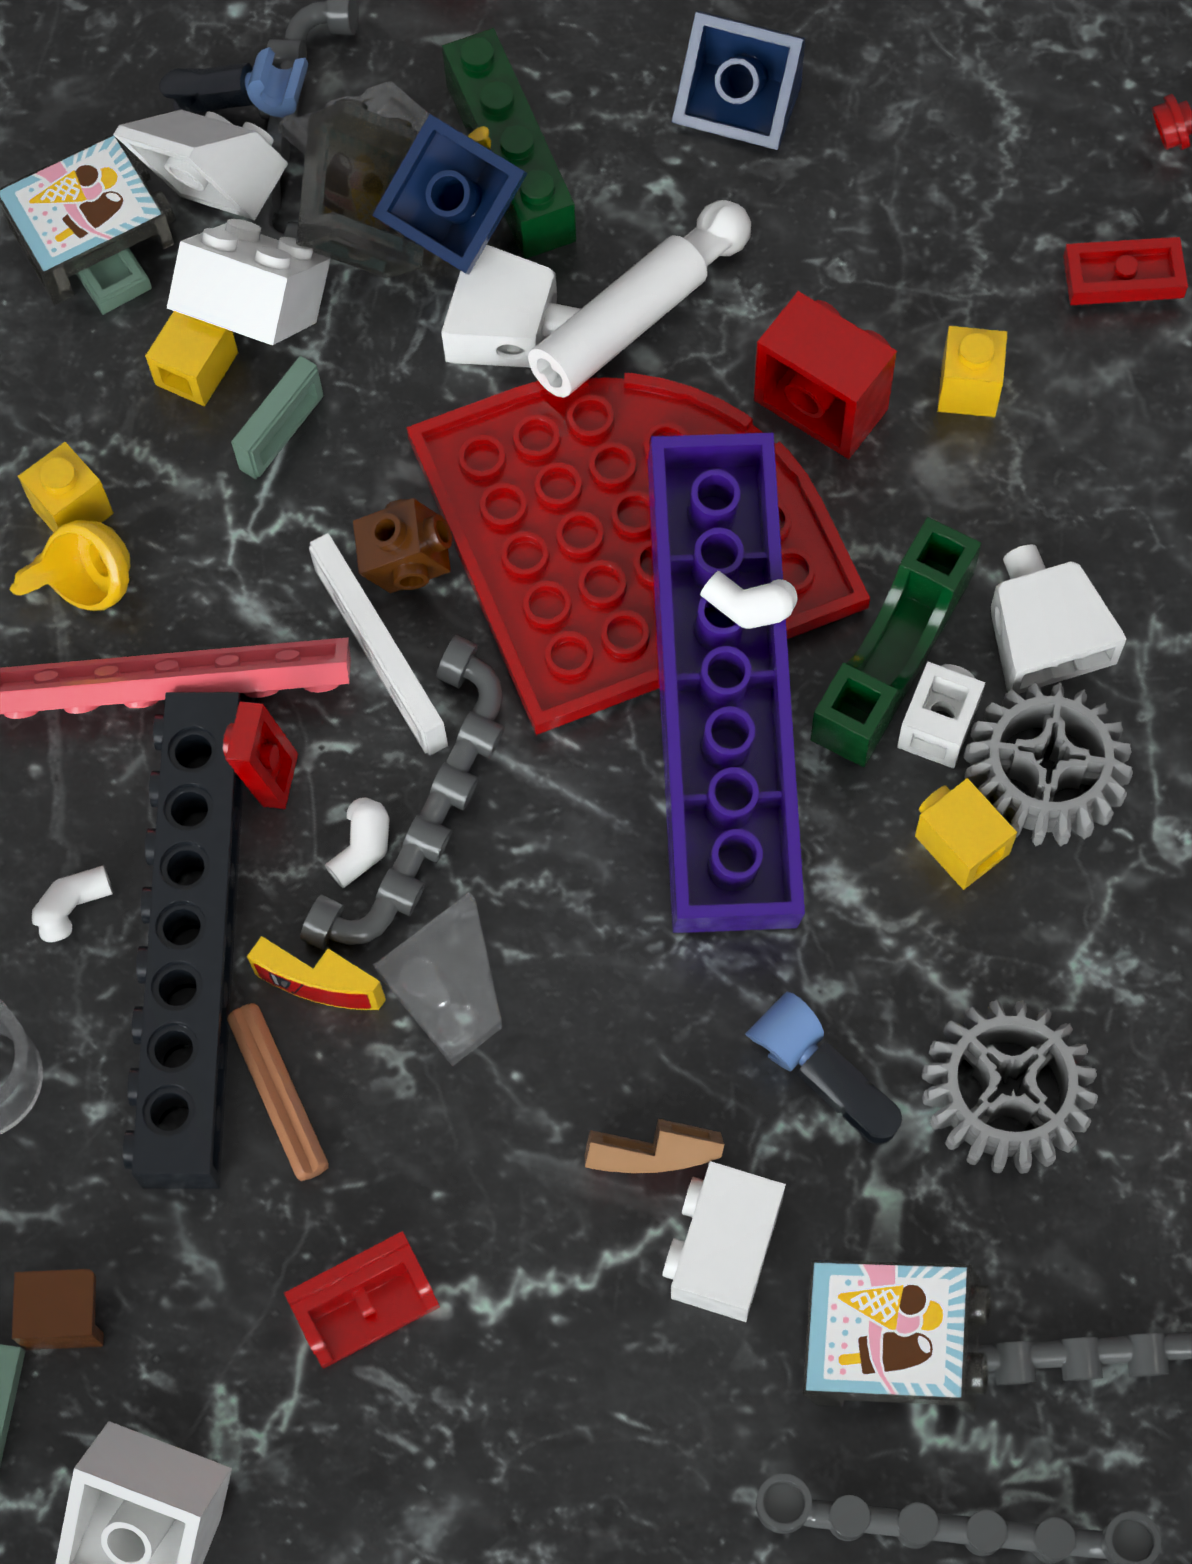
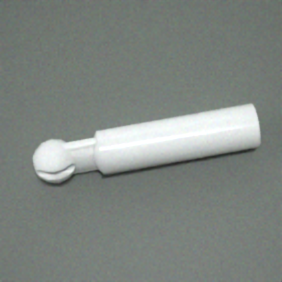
M717 200L705 206L697 218L696 228L683 238L675 235L666 238L529 352L528 360L530 368L540 384L558 397L564 398L569 396L706 280L707 266L719 256H731L741 251L750 239L751 220L746 210L739 204L726 200Z

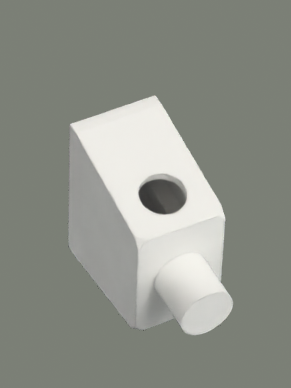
M486 245L471 273L468 275L460 271L441 332L446 362L458 364L530 368L529 352L577 313L580 308L556 304V273L552 269Z
M1031 544L1020 546L1004 556L1003 561L1011 579L1001 582L996 586L991 603V617L1008 692L1013 689L1017 694L1027 692L1028 687L1034 682L1040 688L1117 664L1126 637L1078 563L1070 561L1046 569L1037 546Z

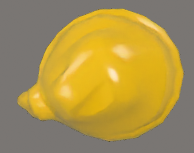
M78 519L61 525L49 537L42 553L38 554L32 563L17 571L14 583L11 584L9 590L13 594L21 596L48 584L66 602L79 609L89 611L105 610L118 603L127 591L131 567L130 554L125 543L114 529L101 522Z

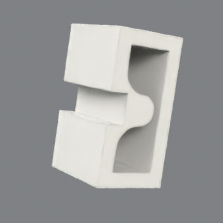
M712 1161L709 1163L704 1180L692 1177L682 1214L692 1217V1221L685 1241L673 1239L662 1275L663 1277L673 1279L671 1299L746 1322L783 1201L786 1184Z

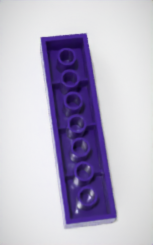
M774 433L652 436L648 456V480L673 933L798 928L805 915L786 619L780 623L746 629L736 624L700 595L705 584L717 571L722 572L744 590L768 584L777 579L783 580Z

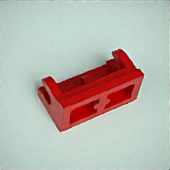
M403 1231L284 1292L301 1330L322 1369L440 1308Z

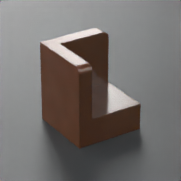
M90 1269L14 1272L12 1339L26 1350L102 1347L104 1332L95 1325V1273Z

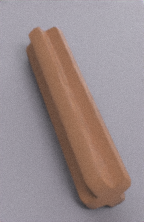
M250 1003L229 1013L227 1021L294 1174L300 1181L319 1176L328 1169L329 1163L259 1006L255 1003Z

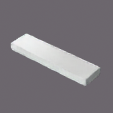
M327 533L311 541L309 550L317 575L423 751L431 756L448 747L444 722L331 536Z

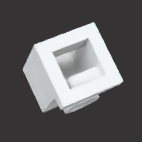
M927 661L902 723L897 748L954 769L981 701L986 682L975 679L972 673L960 666L952 664L939 666ZM935 711H944L951 716V718L936 713Z

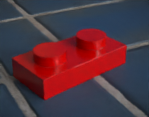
M1180 237L1066 244L1063 259L1070 305L1179 299L1185 297L1188 282Z
M239 702L235 722L227 726L224 734L223 752L225 759L262 807L286 809L299 753L264 704Z

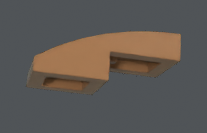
M658 1119L653 1144L590 1130L585 1151V1168L621 1173H658L681 1170L721 1158L724 1142L721 1132Z

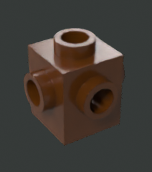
M415 498L392 501L386 505L385 509L353 521L359 574L390 594L402 589L413 590L427 585L430 579L451 572L448 548L452 545L450 528L441 515L435 513Z

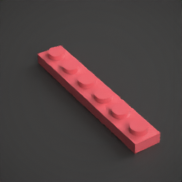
M349 638L0 668V714H4L5 717L11 719H21L33 716L39 711L64 709L68 713L79 714L92 711L101 705L124 704L129 708H145L156 704L159 700H165L166 692H239L252 698L267 697L277 693L279 690L304 688L309 692L315 693L327 692L341 684H349L351 667Z

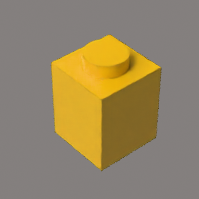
M173 311L145 357L155 385L205 407L237 356L238 350L232 331Z
M957 326L948 327L942 359L937 412L986 417L996 416L1004 379L1008 331Z
M66 442L18 475L32 508L53 532L61 525L78 519L102 523L114 514L101 481Z
M968 778L952 790L946 785L940 787L919 807L921 814L915 837L963 890L1010 854L1017 835V831Z

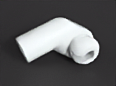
M717 571L709 579L700 593L709 603L736 624L746 629L780 623L791 615L798 600L795 587L786 580L777 579L771 583L744 590L720 571Z
M366 797L356 799L348 807L347 819L351 820L350 845L325 864L330 875L342 888H345L380 861L388 851L390 819L387 811L380 802Z
M105 865L57 879L51 884L32 909V924L39 927V935L43 941L56 942L71 934L72 924L68 915L76 905L113 894L111 881Z

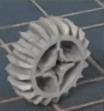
M1034 682L1028 687L1025 700L1011 689L1004 696L1003 707L992 702L985 709V721L974 723L970 734L974 742L967 744L964 753L966 762L972 764L966 769L965 779L968 778L975 786H979L977 789L986 799L993 804L1004 818L1011 821V826L1017 831L1016 838L1021 834L1022 828L1032 830L1031 838L1035 847L1043 843L1046 832H1052L1056 842L1061 847L1068 843L1071 829L1085 840L1091 836L1094 830L1093 822L1102 826L1107 825L1114 814L1111 807L1122 806L1127 795L1122 786L1129 784L1133 774L1132 767L1124 763L1129 760L1132 753L1130 744L1117 741L1123 732L1121 722L1103 723L1108 712L1106 703L1097 705L1090 710L1084 706L1087 700L1085 689L1075 694L1074 700L1063 697L1064 689L1060 682L1053 686L1050 696H1044L1039 686ZM1043 728L1042 733L1034 739H1017L1015 744L1005 743L1010 737L1021 731ZM1065 733L1075 738L1085 749L1074 746L1068 740ZM1049 745V760L1055 762L1053 766L1055 770L1052 771L1047 784L1045 781L1047 769L1043 768L1041 764L1046 748ZM1009 779L1020 781L1026 785L1031 793V797L1016 788ZM1080 784L1092 786L1091 789L1079 797L1068 801L1053 802V797L1059 790L1065 788L1079 789Z
M995 1000L989 1004L987 1020L978 1010L971 1007L965 1011L963 1016L965 1027L959 1023L949 1021L943 1030V1034L948 1042L933 1041L929 1050V1055L937 1063L926 1064L922 1071V1079L936 1085L924 1091L922 1096L923 1104L931 1107H943L932 1115L930 1120L932 1128L943 1129L952 1126L954 1129L947 1137L945 1145L948 1149L954 1150L964 1141L969 1143L971 1148L966 1160L970 1165H976L983 1152L993 1155L991 1168L995 1173L1003 1171L1007 1157H1013L1016 1169L1019 1173L1023 1174L1028 1173L1031 1168V1153L1035 1155L1041 1164L1048 1167L1056 1159L1054 1146L1067 1153L1071 1152L1077 1143L1072 1131L1084 1133L1091 1123V1119L1082 1110L1094 1108L1098 1098L1096 1093L1085 1088V1086L1093 1083L1097 1077L1096 1069L1089 1066L1076 1065L1088 1053L1086 1044H1075L1068 1047L1065 1043L1070 1037L1073 1028L1070 1023L1060 1025L1055 1032L1048 1028L1047 1025L1051 1019V1012L1048 1008L1042 1009L1036 1020L1026 1018L1027 1005L1024 1000L1016 1002L1011 1016H1005L1003 1006L998 1000ZM1005 1042L1024 1046L1028 1050L1021 1055L1010 1056L1001 1053L993 1045L988 1048L985 1045ZM964 1059L974 1068L972 1076L979 1082L983 1091L977 1104L971 1110L965 1104L958 1085V1067ZM1046 1064L1052 1069L1058 1082L1060 1103L1057 1114L1045 1105L1047 1097L1038 1088L1036 1078ZM1027 1071L1020 1084L1021 1087L1017 1096L1013 1089L1010 1096L1002 1093L992 1102L1001 1077H1003L1006 1083L1008 1077L1016 1080ZM1007 1116L1015 1118L1025 1127L1032 1124L1035 1129L1023 1132H1009L993 1128L989 1124L999 1117Z

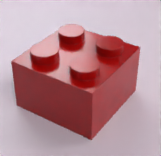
M797 291L757 341L754 401L840 455L850 459L888 410L897 350L892 348L887 340L877 332L862 330L842 318L840 313L829 303L822 300L814 301Z

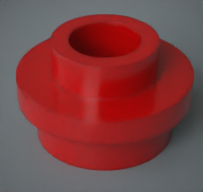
M1173 94L1163 97L1164 103L1152 107L1154 121L1166 150L1176 146L1184 150L1190 147L1189 135L1192 134V110L1187 100L1177 103Z

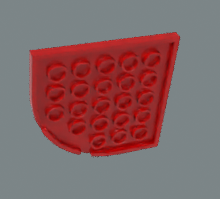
M625 373L624 379L589 378L569 396L564 398L552 394L539 381H535L406 427L410 444L441 516L446 520L450 528L454 546L535 734H541L660 688L648 480V456L651 437L763 433L753 425V418L724 400L692 386L665 378ZM779 441L778 443L774 442L783 580H786L795 587L798 598L791 615L786 618L787 639L868 609L870 596L811 479L791 452Z

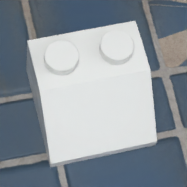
M184 110L173 111L121 124L113 134L180 197L255 220L288 165V162L272 147L274 139L266 131L249 122H245L242 127L233 125L222 116L210 111L205 116Z
M108 1421L74 1468L56 1564H203L221 1520L232 1468Z

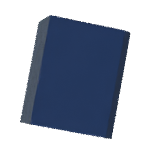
M696 11L672 123L778 150L802 85L805 38Z
M429 114L372 216L469 275L528 173Z

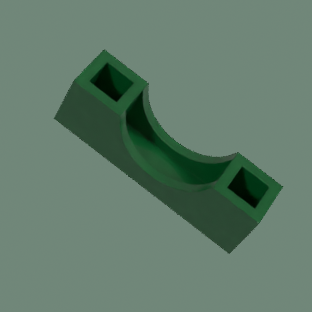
M491 28L442 45L446 86L465 128L471 126L475 130L481 126L488 127L489 138L491 139L490 150L528 173L504 214L523 258L528 259L576 242L574 201L495 29Z
M930 517L926 518L902 559L886 600L866 638L854 656L847 663H842L815 709L810 741L865 767L974 576L981 542Z

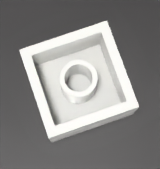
M229 219L225 224L215 228H206L202 233L180 241L167 308L274 345L317 322L331 258L312 252V244H298L297 238L281 237L277 240L260 234L261 227L252 222Z

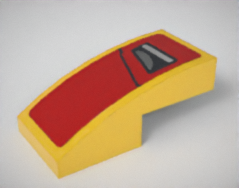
M261 936L247 955L256 976L277 988L316 1003L347 1009L379 1010L386 1001L379 980L330 949H327L316 966L311 968Z

